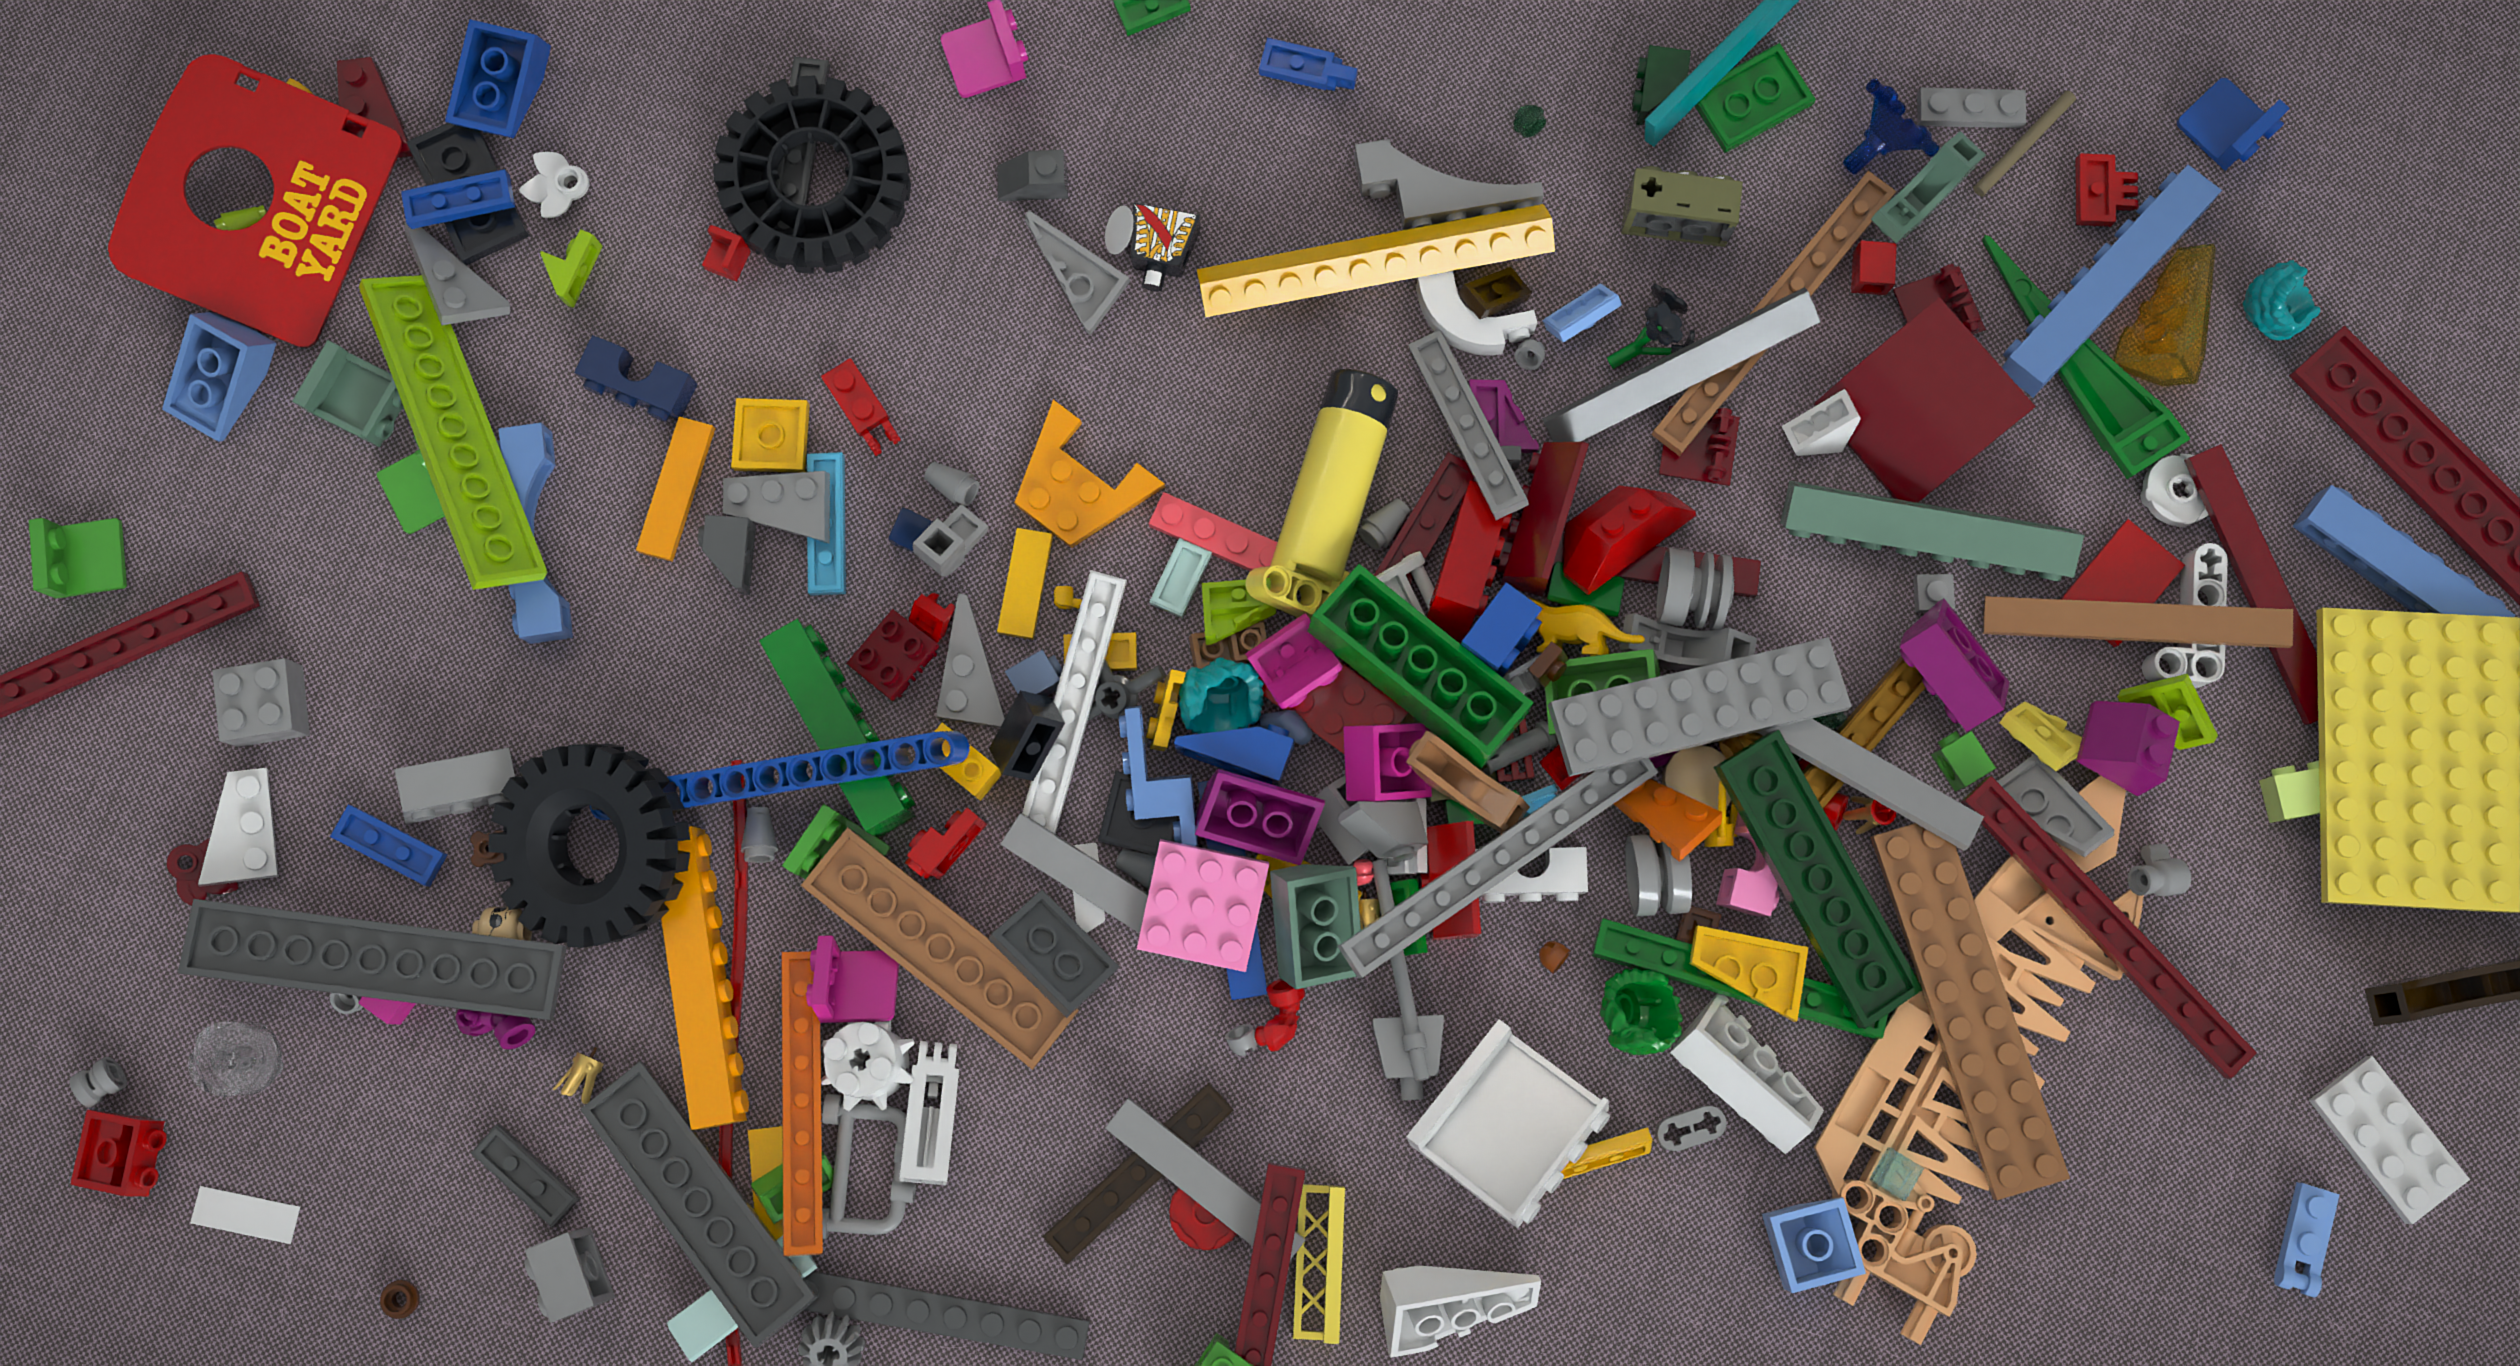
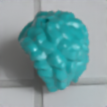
M2290 260L2287 263H2277L2274 267L2266 269L2263 274L2257 275L2253 283L2246 290L2245 300L2242 302L2243 309L2246 312L2245 317L2249 322H2252L2253 327L2258 328L2260 332L2271 340L2282 341L2284 339H2291L2295 334L2309 326L2312 319L2320 313V307L2314 306L2312 295L2309 294L2308 287L2304 286L2303 277L2308 272L2306 267L2300 266L2294 260Z
M1219 657L1204 668L1191 667L1187 670L1184 682L1179 688V707L1185 728L1191 730L1192 733L1201 734L1235 730L1240 727L1247 728L1249 724H1255L1261 716L1264 704V692L1262 690L1264 684L1259 679V674L1254 670V667L1251 664L1237 663Z

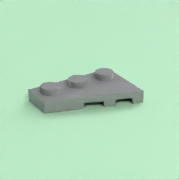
M826 471L723 478V513L732 517H748L755 524L777 528L788 533L806 536L830 544V474Z
M2033 754L1997 781L2053 841L2083 857H2086L2114 836V829L2057 771L2041 762L2036 754Z

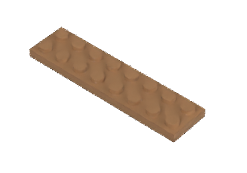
M848 827L800 885L1032 1070L1079 1012V1009H1076L1066 1018L988 940V937Z

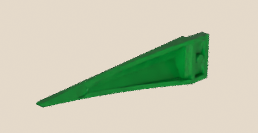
M1985 235L1982 238V242L2029 324L2039 314L2045 318L2052 311L2048 308L2051 301L1990 236ZM2089 338L2058 370L2060 378L2102 451L2108 452L2126 479L2131 478L2190 440V437L2170 409L2142 387Z

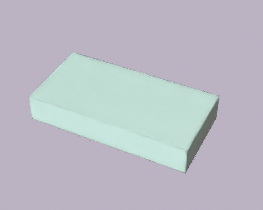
M1179 538L1149 601L1150 605L1183 619L1210 561L1212 552Z

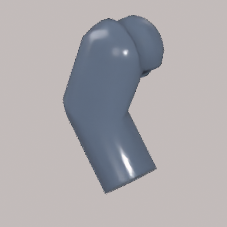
M1293 710L1276 711L1261 715L1260 725L1262 728L1267 729L1270 724L1289 731L1288 737L1293 738L1294 743L1304 745L1312 738L1311 728Z

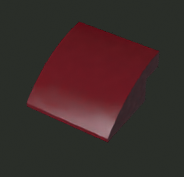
M1940 297L1881 344L1813 404L1817 406L1845 389L1861 417L1847 445L1894 499L1918 503L2036 407Z

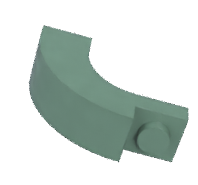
M1959 131L1941 147L1927 165L1896 196L1876 212L1871 220L1879 227L1883 234L1890 237L1895 243H1898L1903 237L1906 238L1953 192L1986 154Z

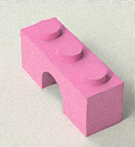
M1738 813L1734 834L1747 838L1754 845L1756 860L1748 871L1740 868L1724 869L1716 905L1756 917L1771 916L1772 911L1775 910L1779 902L1778 883Z

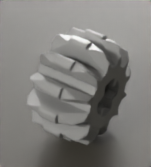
M833 1311L828 1314L826 1320L817 1315L813 1319L812 1324L804 1328L801 1335L802 1341L799 1344L798 1350L800 1355L805 1356L803 1366L859 1365L862 1358L861 1351H863L865 1346V1338L859 1336L861 1331L860 1324L849 1326L850 1319L848 1315L843 1317L842 1320H837Z

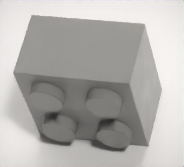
M283 658L212 670L220 742L243 747L310 736L303 665Z
M591 1227L570 1231L525 1249L527 1255L525 1259L527 1274L531 1280L536 1281L540 1293L537 1296L538 1306L543 1316H548L550 1323L573 1316L615 1298Z

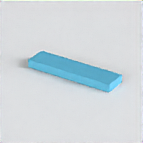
M842 452L807 454V472L826 471L830 474V544L807 537L808 594L810 596L846 594L845 455Z

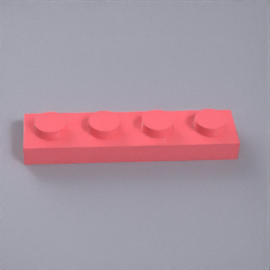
M1163 492L1148 523L1149 527L1176 539L1181 538L1212 552V555L1248 571L1270 566L1278 543Z

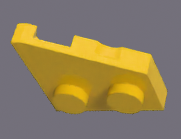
M1171 669L1164 683L1157 682L1153 703L1159 704L1156 718L1150 717L1146 732V738L1152 739L1150 749L1164 752L1168 747L1178 707L1179 688L1184 682L1186 672Z

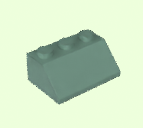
M1303 864L1270 871L1279 978L1294 989H1301L1357 977L1337 947L1361 930L1356 868L1353 866Z

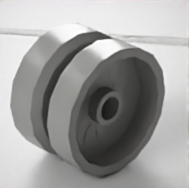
M1647 834L1628 835L1625 846V869L1628 896L1634 916L1655 915L1659 909L1660 901L1665 911L1669 914L1689 913L1692 902V876L1689 854L1679 862L1671 855V848L1664 842L1656 843L1655 846L1652 838Z

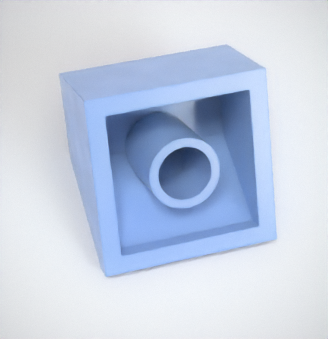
M1843 1197L1798 1204L1762 1214L1783 1289L1788 1292L1796 1293L1866 1274Z

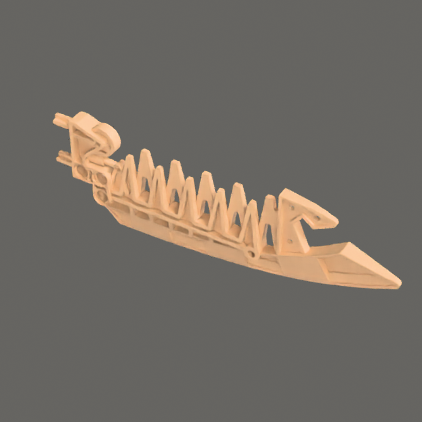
M2101 775L2088 783L2078 793L2114 829V836L2086 857L2055 842L2084 873L2115 857L2117 853L2126 790ZM2010 855L1973 899L2006 994L2021 1008L2019 1014L2013 1012L2017 1026L2060 1042H2066L2070 1031L2031 998L2056 1007H2061L2064 999L2033 974L2088 994L2091 993L2095 982L2081 971L2083 964L2113 981L2121 980L2123 972L2109 957H2105L2104 952ZM2129 889L2112 902L2122 912L2126 913L2127 918L2139 928L2144 895H2136ZM2047 917L2052 919L2051 925L2046 923ZM2011 930L2046 959V964L2043 965L2011 953L2000 945L1998 941ZM1923 991L1895 1009L1886 1023L1883 1038L1876 1039L1814 1146L1831 1187L1832 1199L1843 1197L1849 1216L1859 1221L1854 1234L1866 1274L1839 1281L1833 1295L1853 1306L1871 1273L1916 1299L1917 1301L1900 1334L1919 1345L1922 1344L1937 1313L1948 1317L1952 1314L1957 1304L1960 1277L1966 1275L1972 1269L1977 1256L1976 1245L1971 1235L1963 1228L1951 1224H1937L1927 1229L1923 1236L1915 1233L1925 1212H1930L1934 1208V1200L1928 1194L1954 1204H1959L1962 1198L1931 1171L1989 1191L1984 1172L1950 1144L1952 1143L1977 1152L1971 1133L1956 1122L1959 1121L1967 1124L1964 1112L1933 1100L1941 1083H1944L1956 1094L1957 1091L1937 1033L1931 1042L1924 1039L1933 1021ZM2020 1034L2027 1054L2035 1056L2039 1048ZM1917 1048L1925 1052V1055L1915 1074L1912 1075L1905 1071V1068ZM2034 1072L2039 1090H2041L2045 1081ZM1901 1080L1908 1087L1897 1108L1886 1103V1100L1897 1081ZM1879 1112H1882L1889 1116L1891 1120L1881 1139L1877 1141L1867 1134ZM1916 1132L1944 1155L1942 1162L1907 1150ZM1862 1144L1874 1151L1859 1180L1843 1179ZM1855 1186L1860 1192L1861 1199L1856 1206L1850 1207L1846 1201V1193L1851 1187ZM1886 1206L1891 1207L1894 1212V1219L1888 1226L1882 1225L1879 1218L1880 1211ZM1906 1208L1913 1209L1909 1218ZM1872 1239L1876 1244L1877 1251L1873 1258L1866 1260L1862 1254V1246L1867 1240Z

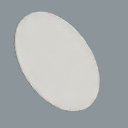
M1127 206L1118 207L1110 216L1106 226V248L1114 255L1119 254L1126 248L1132 235L1133 214Z

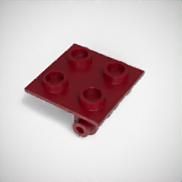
M1954 264L1946 265L1940 269V273L1893 289L1906 323L1940 297L1973 335L1986 330L1959 266L1955 267Z
M1719 408L1717 413L1712 416L1681 456H1678L1663 444L1659 475L1730 486L1740 417L1731 416V409Z
M892 609L846 664L893 702L897 697L901 699L902 693L910 685L909 679L913 682L917 680L913 676L916 671L921 674L923 673L920 666L925 667L933 657L938 655L936 650L939 648V644Z

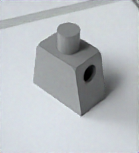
M1444 1015L1417 1016L1420 1032L1425 1034L1427 1048L1424 1049L1429 1076H1438ZM1402 1017L1371 1019L1384 1078H1400L1401 1100L1424 1099L1423 1081L1414 1080L1410 1055L1404 1050L1402 1037L1405 1036Z

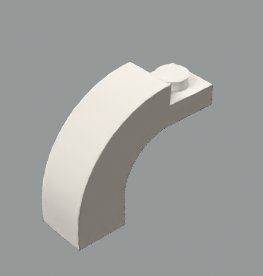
M1453 271L1417 278L1416 292L1421 311L1427 323L1434 332L1441 330L1446 342L1459 350L1484 356L1501 355L1506 344L1505 340L1509 339L1511 343L1521 342L1530 338V335L1535 332L1537 319L1534 310L1500 317H1486L1479 320L1474 312L1468 309L1461 301Z

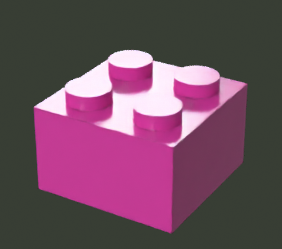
M1422 723L1344 726L1346 801H1387L1432 797L1431 787L1406 763L1414 742L1421 739L1426 730L1429 731V729Z

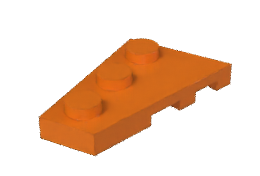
M1648 779L1614 803L1633 822L1644 824L1650 830V837L1657 843L1664 842L1671 848V855L1679 862L1722 824L1721 811L1652 779Z

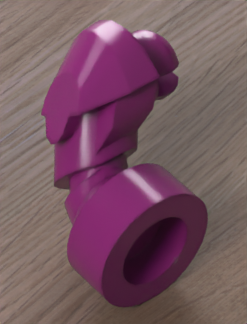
M459 1009L455 1017L458 1028L463 1034L478 1037L494 1029V1035L498 1043L506 1050L515 1049L526 1044L536 1031L535 1026L528 1017Z

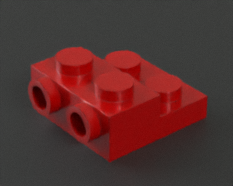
M966 808L963 812L958 810L946 822L944 827L947 831L944 835L933 827H930L927 832L924 829L919 831L909 843L911 851L907 854L909 858L904 863L925 879L933 876L941 880L987 826V823L969 808Z
M87 1110L70 1185L120 1196L149 1197L150 1189L158 1181V1171L155 1169L158 1151L165 1146L167 1140L166 1133L163 1131L165 1121L141 1116L121 1115L101 1110Z

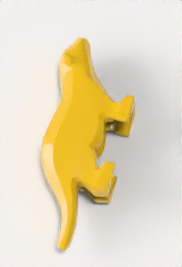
M1527 597L1543 608L1537 618L1542 622L1537 632L1544 640L1542 645L1537 646L1536 652L1540 654L1551 641L1562 650L1563 643L1574 645L1585 643L1587 645L1582 647L1581 654L1590 656L1610 653L1606 642L1607 638L1629 644L1645 642V638L1642 635H1631L1619 630L1604 613L1593 606L1584 604L1556 608L1537 599Z

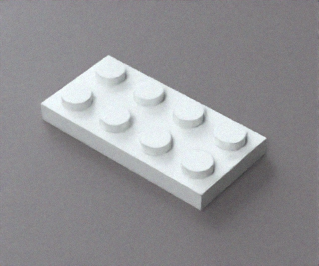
M2365 1056L2309 1099V1102L2405 1224L2413 1225L2470 1180L2373 1056Z

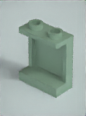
M329 340L325 343L292 401L305 411L379 448L383 441L391 436L394 430V422L401 409H404L391 373L347 352L341 346Z

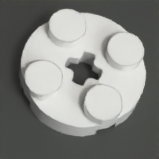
M2180 454L2178 456L2162 458L2148 470L2144 477L2143 491L2140 494L2142 504L2148 507L2149 511L2157 519L2166 524L2186 527L2208 516V512L2184 462L2185 459L2194 455ZM2181 482L2186 485L2184 491L2188 494V497L2176 496L2173 485H2178Z

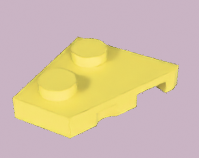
M2023 702L2007 712L1999 722L2009 731L2014 739L2022 742L2038 756L2041 762L2050 766L2055 771H2058L2078 756L2082 737L2065 729L2067 721L2054 715H2049L2034 705Z

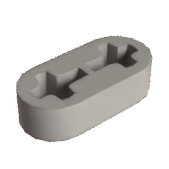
M1700 1106L1661 1120L1655 1129V1139L1666 1150L1681 1151L1720 1137L1726 1129V1117L1717 1107ZM1705 1112L1710 1117L1717 1118L1718 1123L1712 1125L1713 1132L1709 1133L1708 1129L1700 1128L1694 1130L1693 1124L1704 1120L1703 1113ZM1671 1123L1674 1128L1687 1127L1688 1133L1677 1137L1678 1143L1675 1145L1672 1140H1665L1663 1134L1668 1132V1125Z

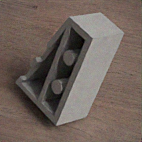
M509 748L394 769L405 825L448 814L470 812L475 807L489 804V807H495L496 803L510 802L501 791L510 777H515Z

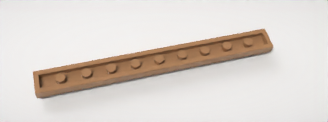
M1868 171L1750 314L1804 287L1812 296L1872 224L1871 218L1894 197L1897 191ZM1769 348L1689 387L1653 430L1652 436L1678 456H1681Z

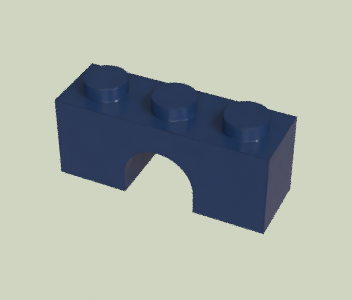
M591 336L574 372L584 382L583 388L600 396L603 395L604 391L615 395V401L632 409L635 408L636 404L648 409L647 414L664 422L667 421L668 417L676 421L678 417H683L698 385L688 373L656 361L653 370L646 378L639 381H631L628 379V371L634 359L624 347L597 336Z

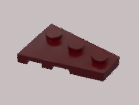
M372 57L338 60L339 106L395 130L402 138L403 143L398 158L413 156L407 144L408 138L404 132L405 128L395 111L391 96L377 63ZM347 120L343 130L362 138L366 127Z

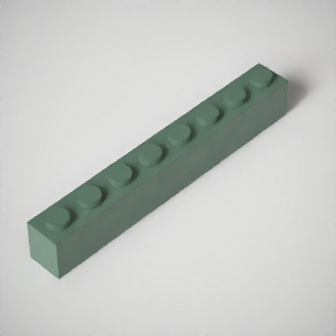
M1789 481L1780 521L1784 528L1789 529L1788 534L1797 537L1810 538L1811 533L1825 535V541L1846 544V539L1860 541L1861 547L1867 549L1881 550L1882 545L1896 547L1895 552L1899 554L1917 556L1918 551L1932 553V559L1952 563L1954 557L1967 559V564L1970 566L1989 569L1990 563L2004 566L2003 571L2018 575H2025L2026 570L2038 571L2039 577L2053 581H2061L2062 576L2074 578L2085 536L2076 529L1794 481Z

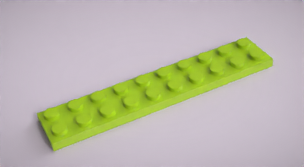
M422 275L361 279L359 290L472 589L544 580L547 569L451 324L441 325Z

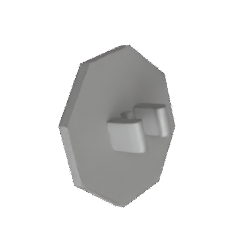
M1539 656L1529 660L1503 678L1521 693H1530L1540 686V683L1528 671L1529 667Z

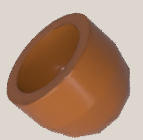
M1549 941L1539 950V960L1547 970L1554 974L1566 961L1571 950L1562 943Z

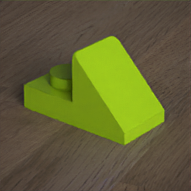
M581 229L576 238H573L568 244L566 260L543 251L540 252L556 294L567 306L574 308L603 247L593 234Z

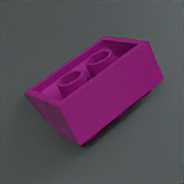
M1943 598L1903 634L1899 646L1901 648L1900 654L1910 667L1915 666L1921 673L1923 684L1929 693L1933 696L1938 695L1943 701L1945 712L1951 721L1955 724L1960 723L1967 732L2004 710L2010 682Z
M1218 769L1207 782L1197 808L1195 835L1301 865L1324 808L1325 800Z

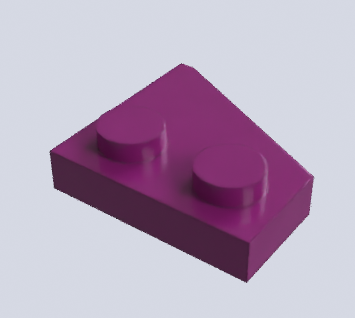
M1469 379L1467 383L1499 445L1521 446V453L1537 452L1539 444L1536 438L1532 439L1524 424L1525 418L1520 408L1513 403L1512 393L1505 380Z

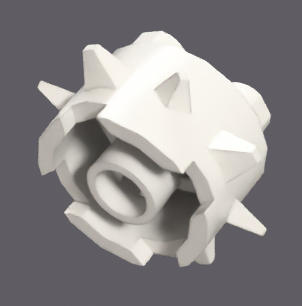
M891 1020L875 1022L874 1024L869 1022H848V1025L836 1032L833 1038L823 1040L821 1046L824 1048L825 1054L824 1066L826 1075L821 1078V1084H832L837 1091L844 1094L843 1109L850 1111L861 1099L874 1101L881 1110L887 1109V1098L899 1090L901 1087L899 1084H912L914 1078L906 1071V1068L909 1069L910 1065L908 1050L915 1042L913 1039H901L897 1034L891 1032ZM870 1055L871 1059L866 1061L867 1068H864L865 1058Z

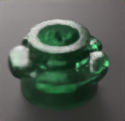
M1536 105L1521 107L1515 114L1513 121L1514 130L1526 138L1538 134L1546 124L1543 108Z

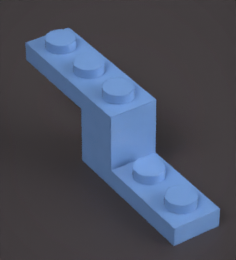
M1142 705L1126 707L1125 715L1119 716V728L1121 738L1127 737L1129 752L1122 753L1124 774H1131L1132 789H1126L1127 810L1134 811L1135 820L1179 816L1180 821L1173 822L1175 842L1199 847L1198 836L1195 835L1196 813L1192 774L1148 778Z

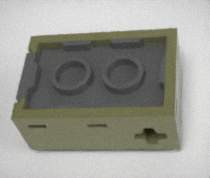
M1656 166L1636 168L1625 194L1621 234L1726 247L1739 222L1743 181H1735L1727 175H1716L1712 178L1698 176L1697 173L1688 170L1677 173L1664 172Z

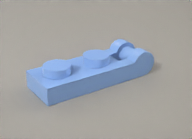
M2296 1182L2274 1275L2276 1286L2285 1289L2294 1287L2300 1289V1292L2313 1298L2318 1296L2322 1287L2321 1272L2340 1194ZM2296 1261L2305 1264L2302 1274L2295 1271Z

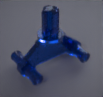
M1878 79L1870 80L1866 90L1874 96L1869 128L1863 133L1866 139L1843 160L1845 168L1855 175L1879 152L1885 156L1891 151L1922 150L1928 157L1935 156L1940 146L1933 141L1932 134L1926 127L1918 126L1911 118L1904 119L1901 116L1904 114L1906 106L1898 99L1897 92L1890 86L1882 85Z

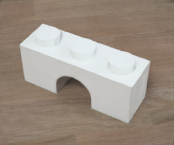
M1586 847L1547 849L1545 851V869L1540 876L1529 878L1516 871L1482 894L1483 902H1505V896L1519 895L1520 902L1542 901V895H1556V901H1579L1578 894L1588 892Z

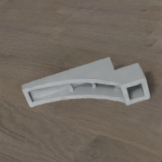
M1390 139L1355 144L1354 160L1361 197L1370 196L1371 198L1378 199L1396 191L1403 230L1542 204L1544 193L1541 182L1514 185L1469 181L1443 174L1418 163L1391 146Z

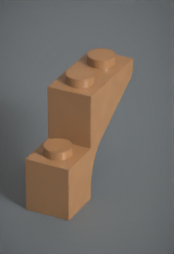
M1426 730L1422 738L1416 740L1412 745L1406 763L1426 784L1463 805L1475 818L1500 833H1503L1522 820L1530 808L1520 795L1483 773Z

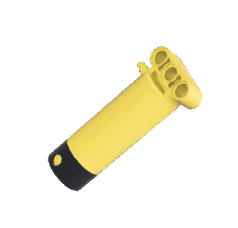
M1338 369L1331 373L1271 565L1255 568L1246 577V589L1254 599L1295 617H1300L1306 613L1311 620L1316 610L1350 574L1345 568L1398 400V390L1390 382L1371 373L1354 369ZM1267 576H1269L1271 580L1270 590L1266 585ZM1297 590H1299L1301 594L1300 603L1298 602L1296 596Z

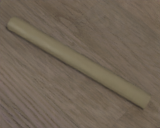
M2065 91L1973 187L1974 192L1983 197L2076 101V96L2071 91Z

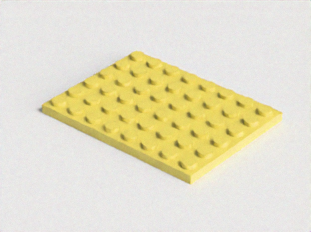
M2321 608L2316 610L2321 902L2520 913V618Z

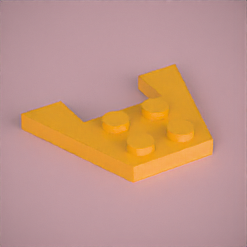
M1053 399L1014 503L1019 509L1070 548H1073L1165 488V483L1136 463L1114 490L1061 450L1081 426L1082 422Z

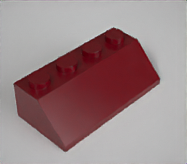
M1544 442L1541 453L1533 452L1528 468V473L1534 474L1531 486L1523 485L1522 488L1529 505L1524 507L1520 520L1513 518L1507 539L1514 540L1510 553L1503 551L1497 572L1504 574L1501 585L1507 582L1517 590L1543 596L1589 443Z

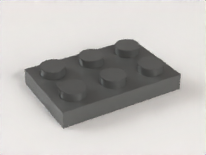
M1043 890L1039 891L996 929L988 939L1066 1018L1113 976L1120 967Z

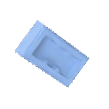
M1598 284L1544 318L1543 323L1548 332L1562 342H1565L1582 330L1591 328L1598 320L1619 308L1622 304L1616 293L1603 284Z

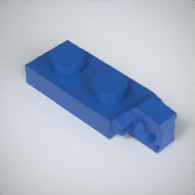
M1267 37L1259 66V75L1322 90L1335 91L1336 86L1354 90L1358 69L1342 65V59L1335 57L1333 52Z

